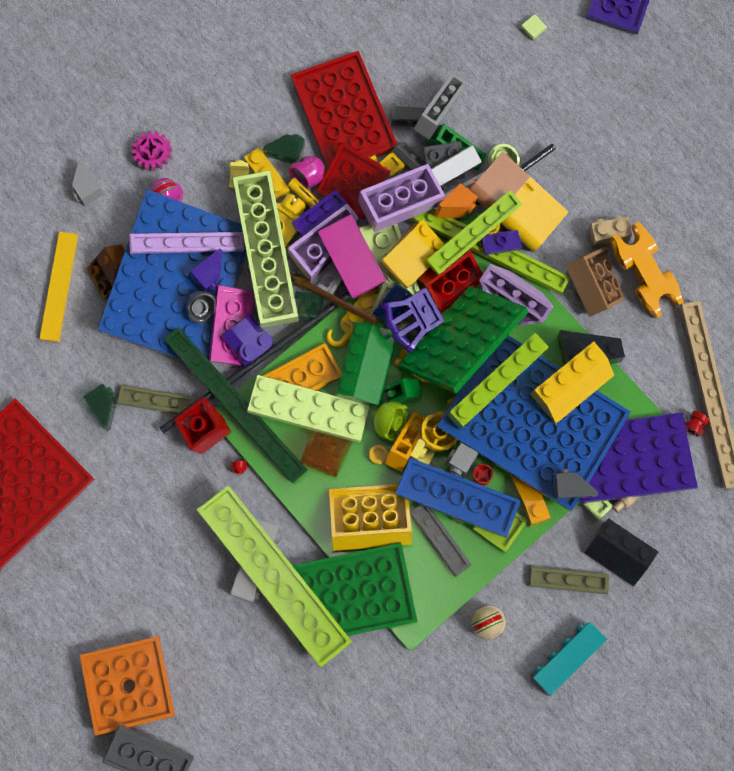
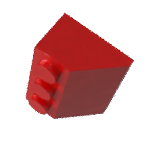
M468 250L438 276L429 267L417 281L421 289L426 288L432 300L437 304V309L442 313L469 286L476 287L479 285L483 273L472 252Z

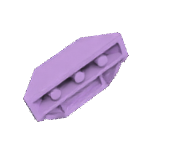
M490 264L480 279L483 291L527 307L528 314L520 321L518 326L543 323L554 307L541 291L509 270Z

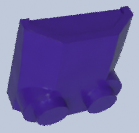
M251 314L220 336L242 367L255 360L273 345L271 335L263 331Z

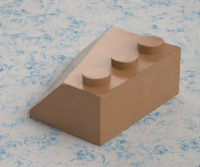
M609 245L565 265L567 273L575 285V291L580 296L583 308L589 317L607 310L624 300L619 280L613 274L614 262L609 260L607 253L610 251Z

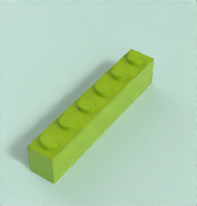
M536 333L532 335L447 414L449 419L461 430L549 348L547 344Z

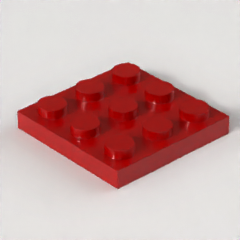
M342 142L316 192L326 197L336 189L354 213L364 220L366 216L358 202L360 191L386 181L391 170Z

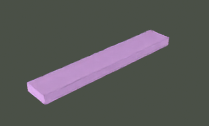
M243 232L129 234L130 254L214 253L218 249H221L222 252H244Z

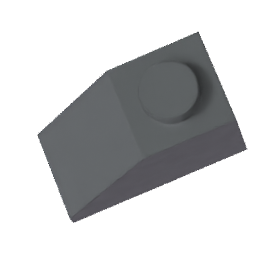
M569 469L558 470V474L553 475L555 499L598 496L597 490L577 473H570Z

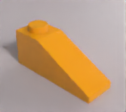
M416 412L412 413L391 448L385 462L386 465L401 473L403 472L419 438L421 439V425L426 417Z
M510 474L518 498L521 500L520 503L528 520L529 527L548 521L551 517L542 494Z

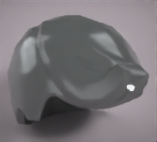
M195 291L188 297L186 308L190 321L196 324H203L215 313L216 300L211 293Z

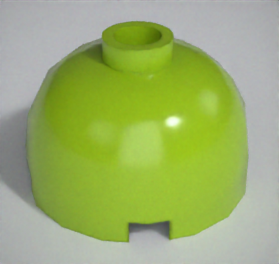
M397 402L382 404L372 415L375 432L384 439L391 442L396 441L397 437L395 436L398 432H402L408 420V413L405 412V409H408L407 406Z

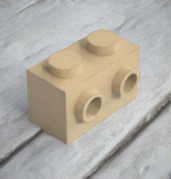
M617 216L607 221H604V219L595 220L591 223L588 230L592 248L611 245L609 237L615 234L620 236L625 243L629 242L632 236L629 217L623 218L622 216Z

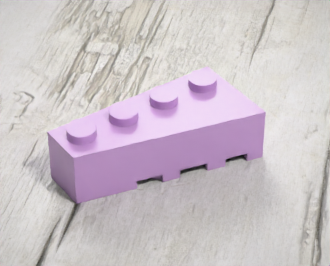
M348 204L344 205L288 247V256L310 283L331 257L318 231L351 214L356 224L358 223L359 217Z

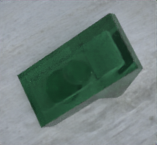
M296 291L294 299L299 300L298 316L315 318L324 298L312 293Z

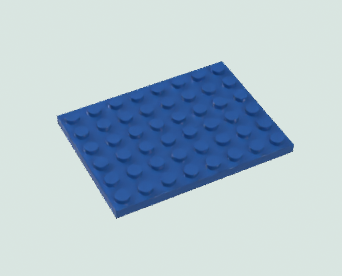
M147 189L131 234L243 232L240 223ZM245 240L244 252H222L221 274L217 281L219 286L235 287L246 253ZM128 241L98 331L180 359L164 341L169 334L179 327L209 360L213 314L203 324H196L190 321L186 304L188 297L193 292L201 291L188 276L190 271L213 253L130 254ZM216 287L209 292V293H211L214 297H215Z
M508 335L458 391L436 428L478 452L479 455L571 512L579 498L555 499L553 475L558 474V470L569 469L570 473H577L589 483L631 411L596 390L555 424L530 395L531 392L561 369L540 355L460 430L449 419L447 414L523 345Z

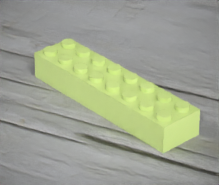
M266 171L233 177L261 328L298 322V313L271 173Z

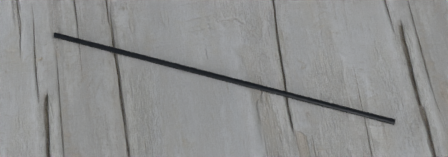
M550 144L522 164L520 168L527 171L556 150L555 146ZM347 291L339 298L347 301L352 297L349 291ZM330 303L226 380L232 385L339 306ZM210 391L202 396L208 401L214 398ZM198 400L159 427L163 434L176 425L175 418Z

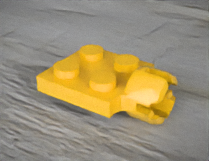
M290 193L283 202L276 203L285 249L298 233L292 226V222L299 218L306 208L305 203L300 198L296 199L295 195Z

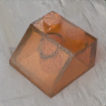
M314 431L305 446L300 463L322 471L327 475L337 477L353 441Z

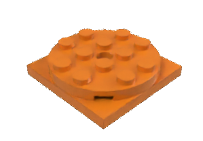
M160 636L79 655L95 736L116 731L119 723L130 728L176 716ZM127 680H132L135 684L130 692L124 690V683Z

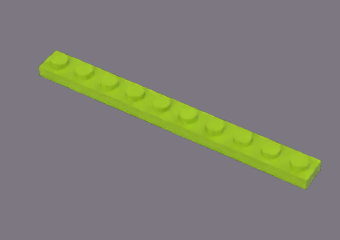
M435 209L409 218V220L415 223L423 219L433 232L449 240L467 227V225L453 218L435 217ZM481 240L469 249L559 295H562L570 279L569 276L517 250L484 256Z

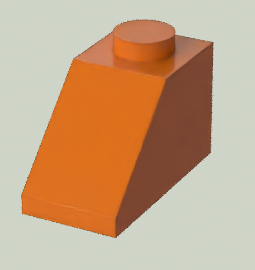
M460 183L438 205L434 216L437 218H463L467 213L471 214L475 210L478 196Z

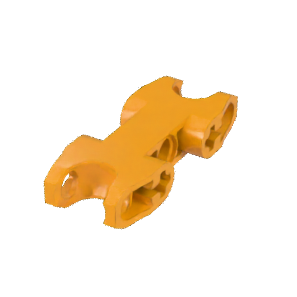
M638 221L631 225L634 233V242L631 245H627L617 234L609 238L615 258L622 269L627 270L630 267L633 269L641 286L635 289V293L640 303L655 319L662 316L658 303L662 295H666L675 306L684 302L679 284L674 275L669 270L661 273L652 256L658 252V247L653 237Z

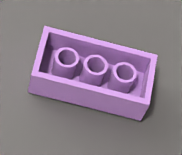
M426 164L361 190L358 202L375 233L438 207L444 200L445 194L429 164Z

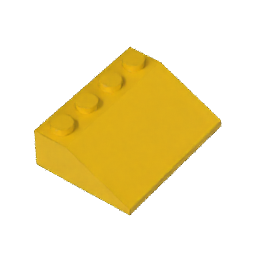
M399 484L329 489L333 551L376 548L397 543L412 545L409 500L395 495Z

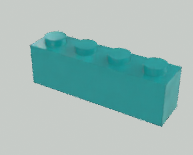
M583 622L575 630L577 634L573 638L569 636L561 643L563 648L559 652L554 650L547 657L549 661L544 666L540 664L533 671L534 676L531 679L547 696H551L608 640L591 622L587 624Z

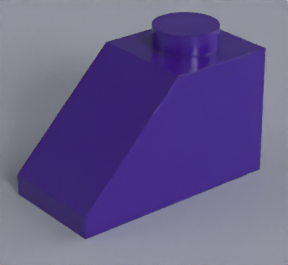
M218 249L190 271L188 276L201 291L208 289L210 292L218 285L217 281L221 274L222 250Z

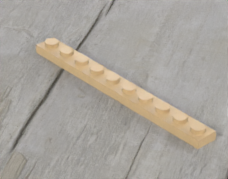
M701 302L685 303L680 307L706 415L710 420L708 424L724 490L734 488V437Z

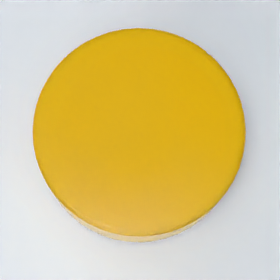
M382 445L373 446L369 451L370 461L375 465H382L386 462L388 457L387 449Z

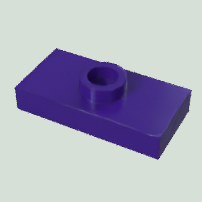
M518 230L489 234L481 239L484 256L521 250L522 248Z

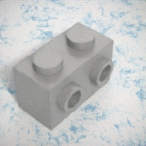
M461 443L457 451L453 449L448 456L446 462L448 463L447 470L451 474L465 478L475 462L478 452Z

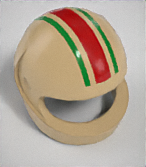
M486 606L476 610L471 619V627L478 637L488 640L500 635L506 624L504 614L493 606Z

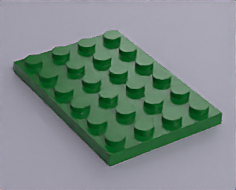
M469 286L442 315L444 322L428 331L410 353H407L398 363V366L403 371L456 394L528 314V309L526 306Z
M401 543L292 565L347 636L418 622Z

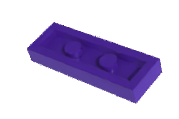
M335 189L293 221L292 226L303 237L346 205L347 202Z

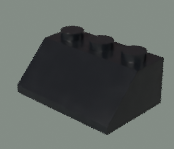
M608 518L584 554L634 587L647 571L659 551Z

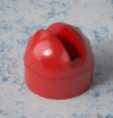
M247 461L231 462L232 471L237 475L243 474L247 468Z

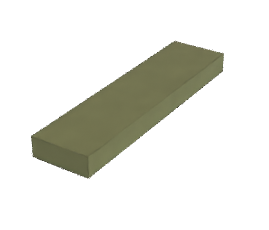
M120 385L117 404L178 414L194 403L196 397Z
M530 567L529 587L608 594L609 574Z

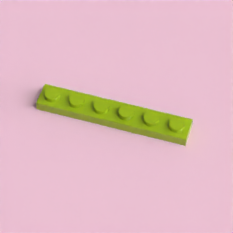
M511 190L508 191L429 257L426 263L438 276L517 210L522 203Z

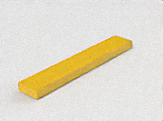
M59 232L40 333L41 341L60 343L79 237L75 233Z

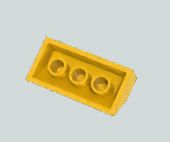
M592 342L531 392L530 395L556 424L610 380L614 373L607 356L595 342Z

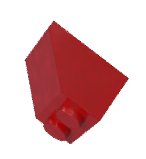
M202 397L174 419L189 449L199 454H204L231 433L224 417L205 397Z

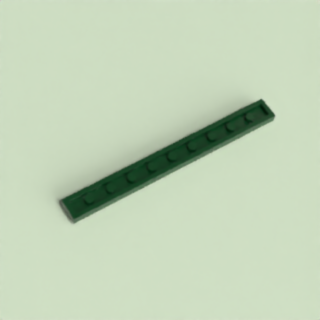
M179 327L164 339L166 344L292 483L308 471L260 416L247 413L249 404Z

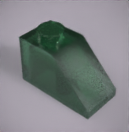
M286 134L265 145L263 152L266 157L287 163L301 162L306 147L305 139L297 134Z
M101 384L83 397L104 428L109 431L116 408V401L114 400L116 395L110 386L106 388L104 384Z

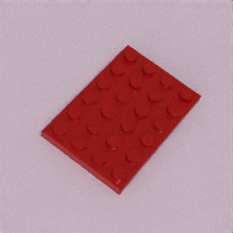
M359 51L291 74L292 82L327 168L332 163L342 142L370 157L392 151L398 145Z

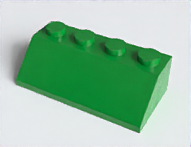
M355 321L336 391L339 397L368 405H380L396 340H393L391 336V330L371 323Z

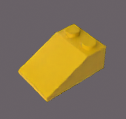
M422 219L409 227L381 262L407 289L430 267L426 260L445 244Z

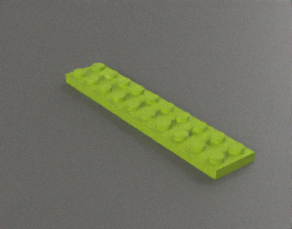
M229 485L197 509L320 668L352 643L347 634Z

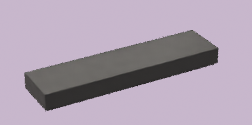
M419 505L410 511L413 519L455 577L472 565L432 509Z

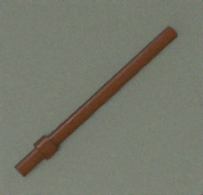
M290 272L291 281L301 289L305 288L373 325L377 324L378 318L308 282L307 278Z

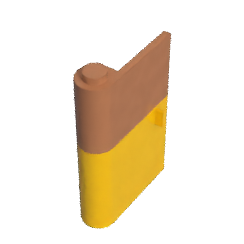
M504 152L497 157L478 180L473 179L467 185V188L478 196L476 201L486 210L508 191L511 190L522 205L503 220L501 224L509 231L518 230L520 241L532 252H535L568 213L559 202Z

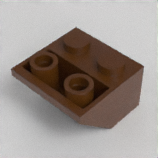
M122 244L104 247L86 268L103 299L109 298L125 253Z

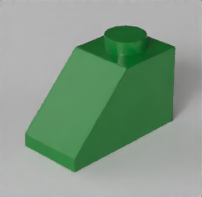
M402 378L384 386L379 407L386 402L406 404L422 398L418 379Z

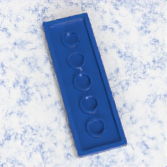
M409 458L395 494L504 538L508 536L521 501L413 458Z

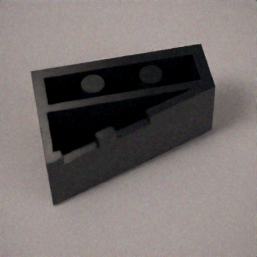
M560 330L557 335L563 365L567 364L592 342H595L607 356L610 364L621 363L625 358L621 338Z

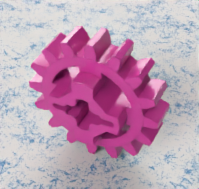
M148 131L146 136L144 133H141V139L135 138L137 144L132 143V147L135 150H132L131 153L134 156L135 163L138 162L140 168L145 166L146 171L150 167H152L153 171H156L157 166L162 169L163 163L168 164L167 158H172L170 153L172 147L169 146V139H166L164 134L159 136L158 131L154 135L151 131Z

